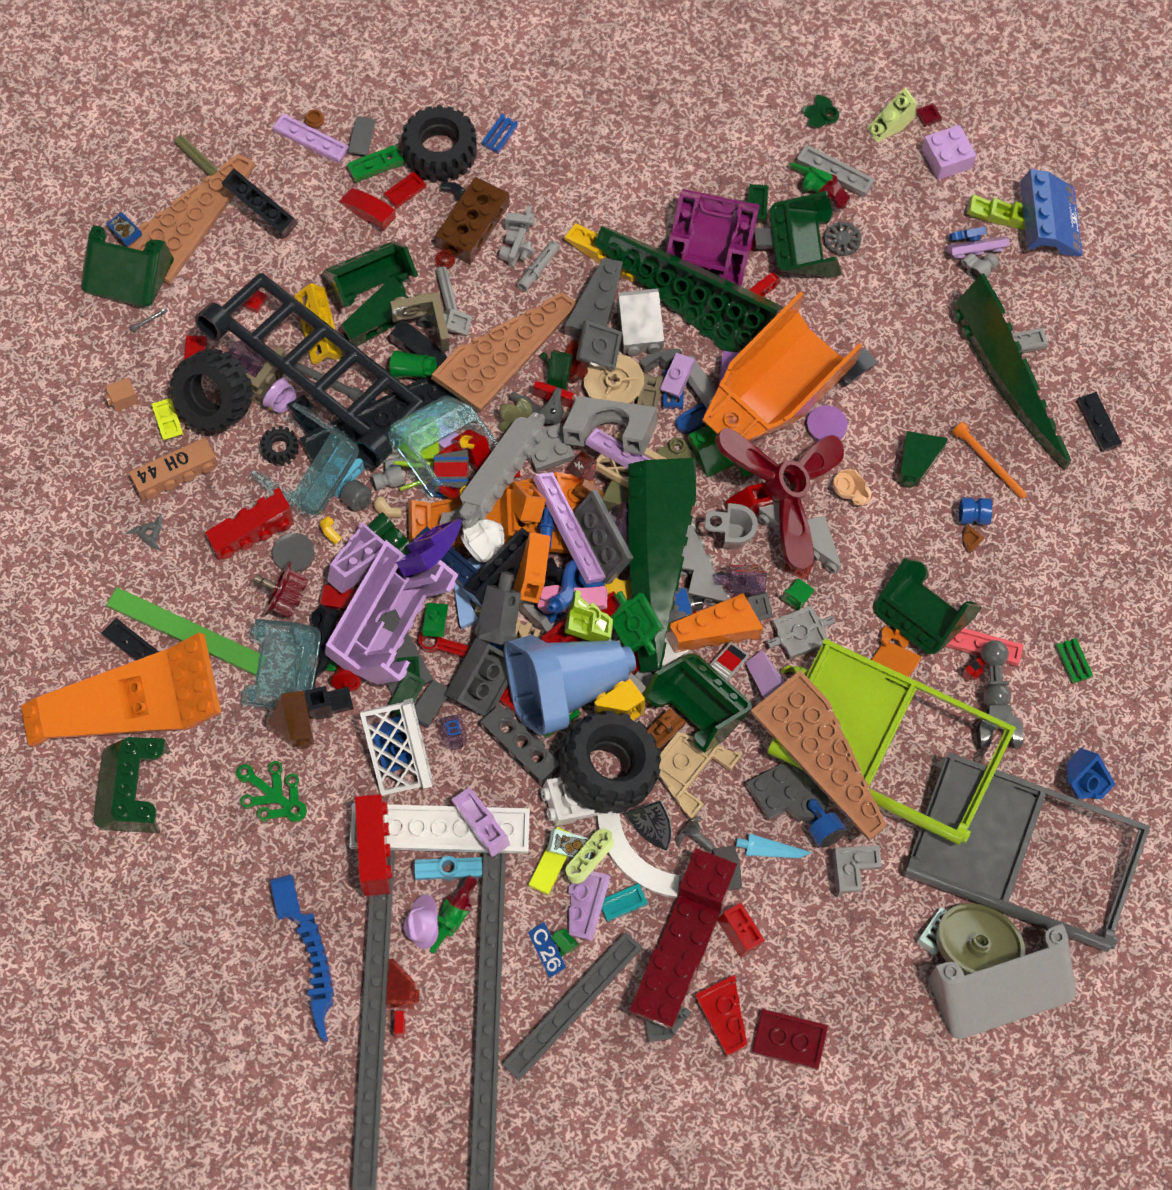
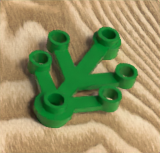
M273 761L269 765L273 779V788L256 776L250 765L243 764L237 768L236 775L240 782H250L266 794L252 797L249 794L243 795L240 800L243 808L251 809L253 806L275 803L283 807L275 810H270L267 807L260 808L257 813L260 821L267 822L270 819L287 817L292 822H299L306 817V805L299 801L298 786L300 780L296 774L292 773L286 777L287 786L290 787V800L283 796L281 779L283 768L279 761ZM277 765L280 767L278 771L272 770L273 766ZM247 769L249 772L247 775H242V770ZM295 778L297 781L294 784H290L289 780ZM251 799L252 801L250 804L245 805L244 800ZM297 807L300 810L298 813H292V809ZM264 811L269 813L265 818L261 817V813Z

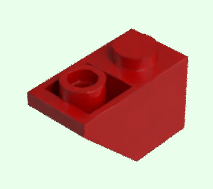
M763 482L744 488L726 500L725 503L727 509L728 503L739 504L748 507L754 514H758L759 507L773 504V499L768 494L766 483Z

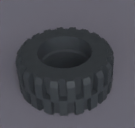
M437 105V107L433 108L432 106L425 107L426 110L423 111L420 109L415 112L416 116L412 115L408 119V123L403 127L402 148L406 165L411 168L412 172L420 174V178L424 180L429 178L431 182H437V180L448 182L450 178L453 180L458 179L459 174L464 175L468 172V168L473 166L474 159H476L477 139L474 125L468 116H464V113L460 110L455 111L454 107L447 106L445 108L443 105ZM438 135L450 137L457 142L454 147L443 152H434L422 145L427 139Z
M204 349L181 361L178 367L174 369L172 373L173 378L170 381V386L172 387L170 394L174 398V407L180 411L178 414L182 418L185 417L188 424L191 426L196 425L195 428L201 431L205 429L207 432H214L227 428L245 416L252 403L250 397L253 396V389H250L252 383L251 379L246 375L248 373L245 367H241V362L237 358L233 359L230 353H222L223 351L220 349ZM202 375L211 378L219 387L222 397L221 406L211 402L205 395L201 384Z

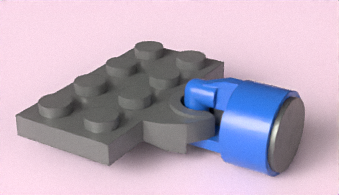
M784 762L746 782V787L768 820L788 811L799 822L801 820L809 821L811 824L809 832L819 847L831 846L846 834L847 828L837 813H825L828 806V796L805 771Z

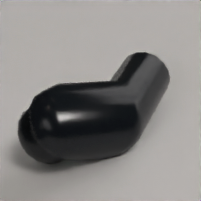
M442 181L441 191L456 193V200H460L466 191L465 188L455 182Z

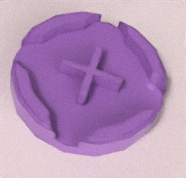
M823 405L811 411L807 419L806 428L811 438L815 441H819L821 438L829 435L837 436L841 440L846 434L848 422L840 409L834 406Z

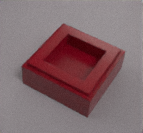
M934 103L916 109V114L924 128L942 121V116Z

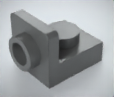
M760 589L748 591V595L745 597L759 621L773 617L768 592H760Z

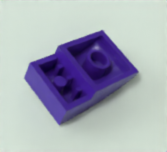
M461 519L437 525L407 544L411 553L396 562L403 576L406 577L427 571L437 564L454 543L462 524Z

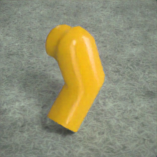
M326 516L323 520H320L319 526L323 534L336 545L342 537L331 527L334 524L333 519Z

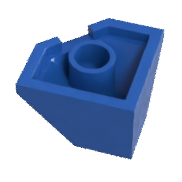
M1080 748L1067 761L1068 784L1078 799H1103L1116 785L1100 755L1095 752Z

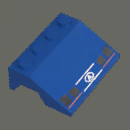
M1030 169L1020 181L1027 249L1031 250L1046 245L1058 247L1059 254L1082 256L1075 188L1048 171Z

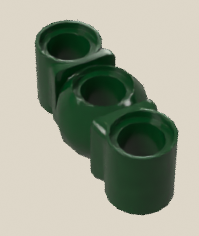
M383 512L367 525L383 541L387 540L405 556L411 553L407 546L410 541L407 540Z

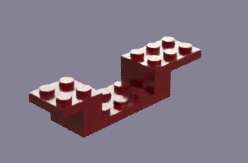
M695 848L679 887V896L658 948L654 949L631 1006V1014L673 1030L684 999L690 992L726 901L729 885L735 873L737 863Z

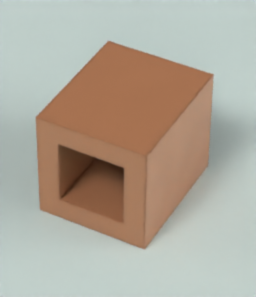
M129 377L105 386L108 394L104 395L109 406L113 405L116 412L139 403Z

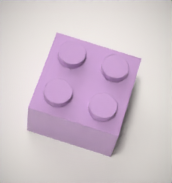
M960 125L925 136L921 148L937 180L972 169L977 156Z

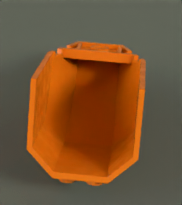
M800 291L730 362L702 421L717 434L722 429L729 428L750 442L791 425L802 418L851 369L857 361L862 345L859 343L846 357L837 354L809 329L800 315L799 309L804 295Z

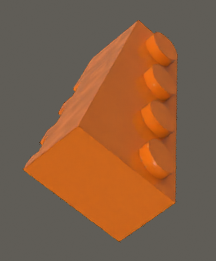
M743 593L671 623L670 630L666 633V638L676 653L701 649L703 646L713 645V647L720 646L722 643L730 641L738 643L747 639L757 640L760 638L764 628Z

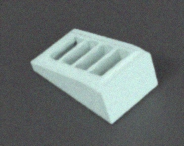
M942 907L917 941V944L934 956L939 951L938 945L926 936L929 935L936 940V934L930 930L933 928L937 931L938 926L935 923H939L941 921L939 918L941 914L944 915L947 912Z

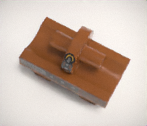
M669 708L647 732L648 734H653L657 742L655 746L660 751L686 724V721Z

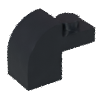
M326 686L305 690L309 713L313 718H331L333 714L354 709L349 686L328 692Z

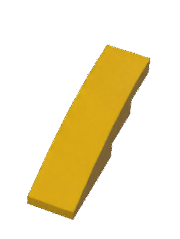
M575 223L564 237L571 245L599 264L603 258L611 259L594 245L598 233ZM622 270L621 277L631 282L636 279L630 272Z

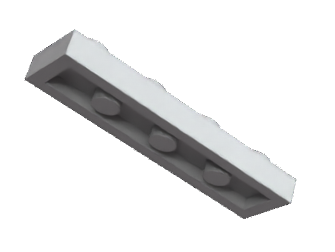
M807 144L796 163L808 168L812 166L836 175L841 186L863 197L867 195L874 184V178Z

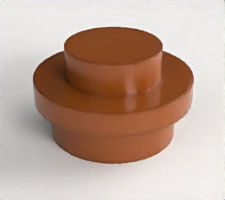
M309 110L305 115V123L311 128H319L324 123V116L319 110Z

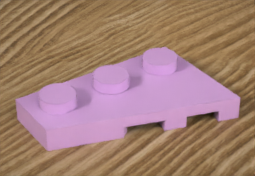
M592 871L583 882L578 884L571 882L569 886V894L571 895L569 935L593 941L611 876Z

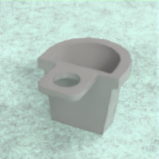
M728 503L727 513L708 511L706 513L705 530L724 533L723 548L739 549L756 534L758 528L757 517L746 506ZM712 517H719L722 520V524L714 527L710 524V519Z

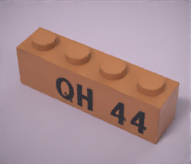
M203 438L134 469L129 474L143 501L156 497L162 491L172 490L184 481H192L197 475L213 471L218 466V463L206 438Z

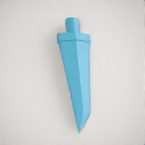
M750 833L748 840L737 838L736 847L746 848L747 856L801 858L813 853Z

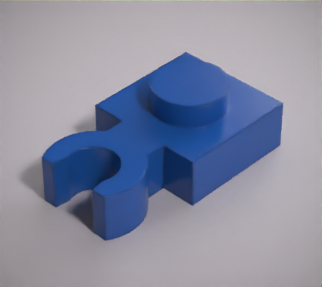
M986 227L949 233L950 241L969 238V242L980 240L981 235L987 234Z

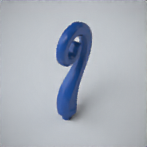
M574 559L568 562L563 571L560 592L549 600V605H547L549 612L560 613L573 600L574 574L578 569ZM579 573V581L585 588L605 586L604 580L586 584L581 573Z

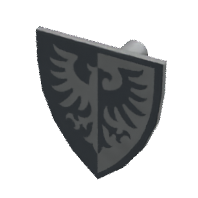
M662 800L626 812L633 827L645 840L658 848L668 850L671 842L672 826L669 814Z

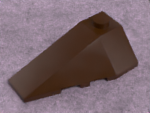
M304 690L282 693L276 702V709H272L271 717L266 719L268 730L293 748H309L310 745L314 744V736Z

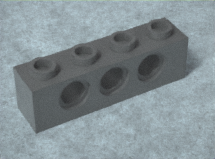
M499 704L481 721V729L542 787L546 780L551 779L560 771L558 756L554 752L549 753L544 748L545 744L540 738H534L529 733V728L523 722L519 723L514 719L515 715L509 708L506 707L504 709ZM509 726L513 730L509 733H505L501 729L503 727ZM520 741H525L528 745L520 748L516 744ZM534 756H540L543 758V760L541 762L536 763L532 761V758Z

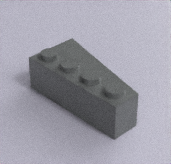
M608 258L602 259L565 324V335L580 338L583 321L585 320L609 327L622 276L623 262Z

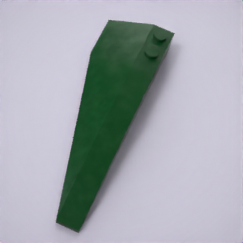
M605 226L600 227L594 245L612 260L623 262V269L634 275L641 284L646 285L649 289H658L659 298L665 304L681 314L688 323L693 324L700 330V333L710 338L718 348L724 351L740 353L784 308L769 299L679 257Z

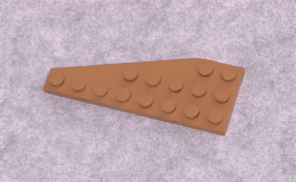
M237 154L223 164L212 176L208 175L204 178V182L197 187L193 186L171 202V206L156 213L152 220L141 224L138 229L142 232V235L129 246L125 245V247L143 251L145 243L149 240L165 241L174 261L163 282L171 285L235 196L221 184L233 168L245 178H248L256 167L255 162Z
M563 292L542 302V305L533 310L529 309L525 311V314L514 317L491 329L489 333L482 337L478 336L472 339V342L457 347L433 372L431 379L481 413L572 314L577 302Z
M800 670L751 710V714L866 839L871 841L886 828L885 820L876 801L872 797L867 781L864 779L849 742L842 732L841 725L838 719H836L830 701Z

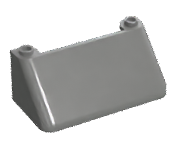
M1063 924L1054 926L1046 932L1045 938L1042 939L1043 947L1040 951L965 976L961 967L955 962L937 965L928 977L949 1033L954 1038L964 1039L1071 1002L1076 996V987L1068 935Z

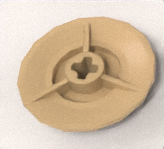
M618 353L616 368L613 372L588 365L584 374V387L590 398L632 403L640 395L644 386V373L640 365L631 357Z

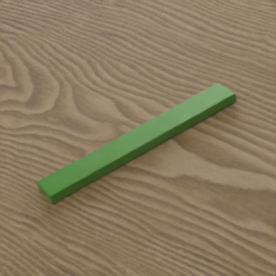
M118 587L106 604L107 608L180 642L197 633L205 634L209 655L253 676L258 677L267 661V656Z

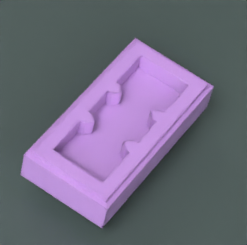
M676 353L660 390L680 398L696 360Z

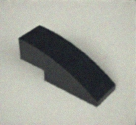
M403 319L390 333L391 342L407 353L435 357L437 368L448 358L432 341Z

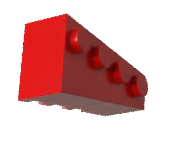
M280 487L273 490L274 495L266 499L263 496L256 500L258 504L251 509L243 508L238 511L239 513H237L236 518L233 520L227 518L205 532L207 540L218 560L228 559L235 552L241 549L247 550L254 543L260 540H268L273 534L279 531H287L294 525L290 505Z
M382 794L355 796L359 876L363 895L391 894L390 879L393 878L392 865H388V857H391L390 843L387 844L386 836H390L389 822L385 823V815H388L387 801L383 802Z

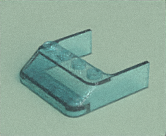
M448 395L398 420L391 425L388 431L390 440L432 497L437 494L442 483L421 456V450L465 426L487 437L491 453L498 444L471 406Z
M294 403L292 407L329 431V437L296 490L292 492L263 472L252 470L251 474L274 490L280 487L285 498L308 514L319 515L324 511L359 454L357 444L345 433L305 406Z

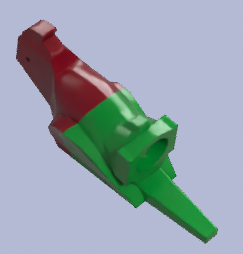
M793 162L790 163L789 167L806 175L802 191L812 190L816 193L827 191L829 199L836 204V208L844 209L850 202V195L840 185L836 175L812 166L808 168Z
M468 875L462 887L454 895H449L445 900L441 913L437 917L439 932L437 940L430 949L431 953L434 954L447 936H453L472 907L470 896L477 884L476 878Z

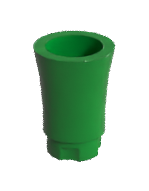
M395 350L390 360V372L395 378L432 377L433 372L437 369L436 358L428 355L411 354Z

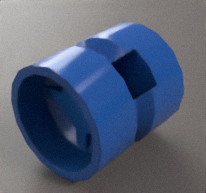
M972 497L960 498V524H973L976 521L980 525H990L992 519L991 498H978L977 501Z

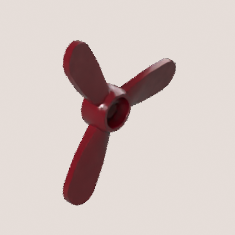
M729 428L722 429L716 435V444L719 451L740 467L766 480L768 494L773 500L779 502V529L783 557L786 563L796 570H803L809 567L814 560V550L810 527L801 498L809 491L811 479L824 475L841 463L844 457V448L841 440L834 435L825 436L808 448L797 461L788 460L777 464L736 431ZM783 475L788 479L791 490L786 486Z

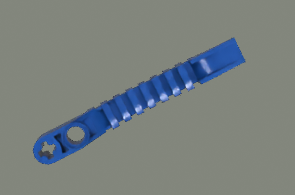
M292 874L270 879L278 919L288 918L301 926L296 928L300 938H303L314 967L311 968L314 978L310 979L313 989L308 990L310 1000L319 999L311 1001L313 1016L322 1042H328L325 1017L329 1008L333 1005L335 994L332 978L329 976L331 972L328 959L325 955L326 952L318 925L315 922L313 913L301 914Z

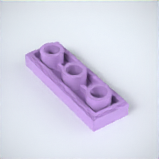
M1000 236L947 245L946 249L947 253L953 255L954 258L966 257V253L973 252L974 255H981L985 253L984 250L992 249V252L1003 251L1004 247L1010 245L1009 238Z

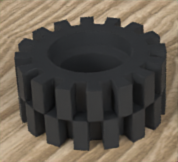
M275 426L271 427L272 432L269 430L265 431L266 435L263 434L262 440H260L263 457L265 460L267 459L268 463L271 464L273 462L274 466H277L278 463L281 466H285L284 462L290 464L291 459L295 460L296 454L298 455L299 453L297 436L292 430L289 431L288 427H285V430H283L282 426H279V430H276ZM279 440H283L288 444L287 449L281 452H276L272 449L273 443Z

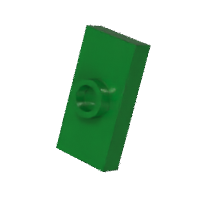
M427 603L423 636L444 637L448 604Z

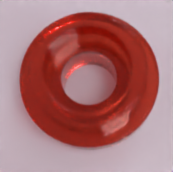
M441 250L435 257L436 265L438 267L445 266L447 269H450L455 264L454 254L449 250Z

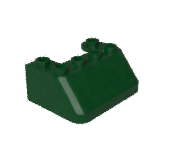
M689 653L655 672L643 694L644 698L654 707H664L672 703L700 730L695 733L693 742L704 753L723 742L752 708L751 702L703 658L693 653Z
M128 737L107 746L103 750L93 817L95 825L100 830L160 833V828L156 822L157 812L155 806L148 801H136L141 760H157L163 754H170V749L165 739Z

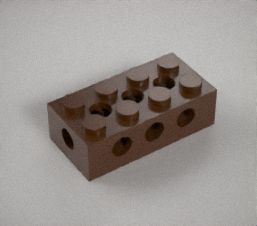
M474 177L435 235L436 248L471 265L510 206V193L480 178Z

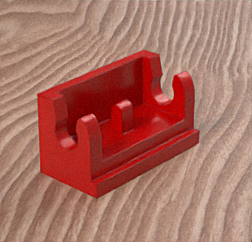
M742 902L724 911L718 919V923L740 958L746 956L751 950L755 951L765 941Z

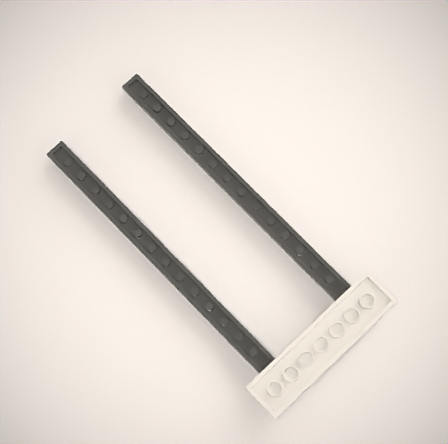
M352 804L350 849H358L355 804ZM388 805V815H385V823L389 822L390 836H386L387 844L390 843L391 857H388V865H392L393 878L390 879L391 894L373 895L369 899L352 1190H376L395 850L484 853L470 1190H494L506 853L528 854L530 808L486 807L494 816L497 824L507 834L510 842L508 847L492 857L455 806Z

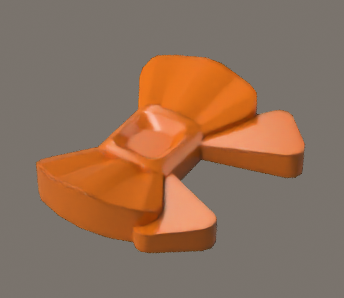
M885 626L881 632L880 641L884 646H887L891 639L897 640L902 648H906L910 640L902 635L898 629L893 631Z

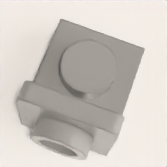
M527 206L526 215L506 213L505 230L519 232L521 227L529 233L530 225L534 226L535 214H532V206Z
M453 309L443 311L447 330L467 336L472 316Z

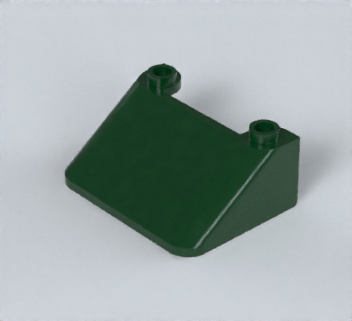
M827 191L774 203L770 208V217L778 268L782 272L824 277L842 275L838 258L835 256L824 259L819 224H827L833 217V209Z
M93 225L87 241L81 281L83 291L90 295L136 306L147 307L151 305L174 261L165 241L149 240L145 243L143 251L107 243L105 241L106 232L104 228Z
M904 558L874 605L875 613L893 628L898 629L902 635L924 652L937 654L978 615L982 607L975 602L967 601L957 610L923 584L928 578V569L925 564L916 559Z

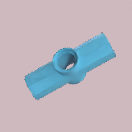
M445 856L442 859L415 860V880L444 879L445 881H452L454 879L467 878L468 875L474 878H482V857L454 858L452 856ZM446 865H452L455 868L449 873L443 871Z

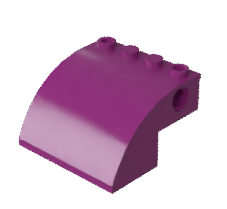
M682 189L667 253L742 287L760 205Z

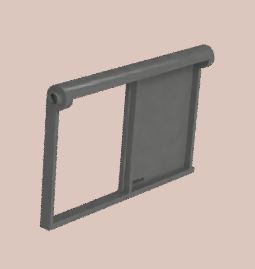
M948 752L925 815L957 830L988 766ZM996 769L968 828L971 834L966 844L963 842L960 845L955 844L920 827L904 876L1047 930L1063 924L1069 938L1108 952L1110 948L1114 950L1117 944L1118 937L1115 936V930L1151 826ZM1046 796L1129 825L1138 830L1102 937L1009 902Z

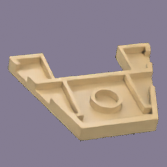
M677 732L661 752L659 778L688 819L691 820L702 809L704 803L687 792V789L711 759H714L731 772L743 754L727 750L719 745L704 753L695 745L692 736Z

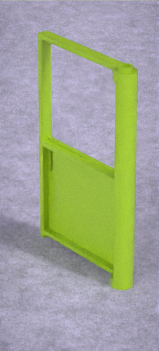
M824 638L822 646L806 677L830 701L836 719H838L841 725L842 732L849 742L861 768V773L869 787L917 690L1004 730V734L957 830L869 788L878 807L955 844L960 845L961 842L966 844L971 834L968 828L1016 727ZM773 738L767 753L803 770Z

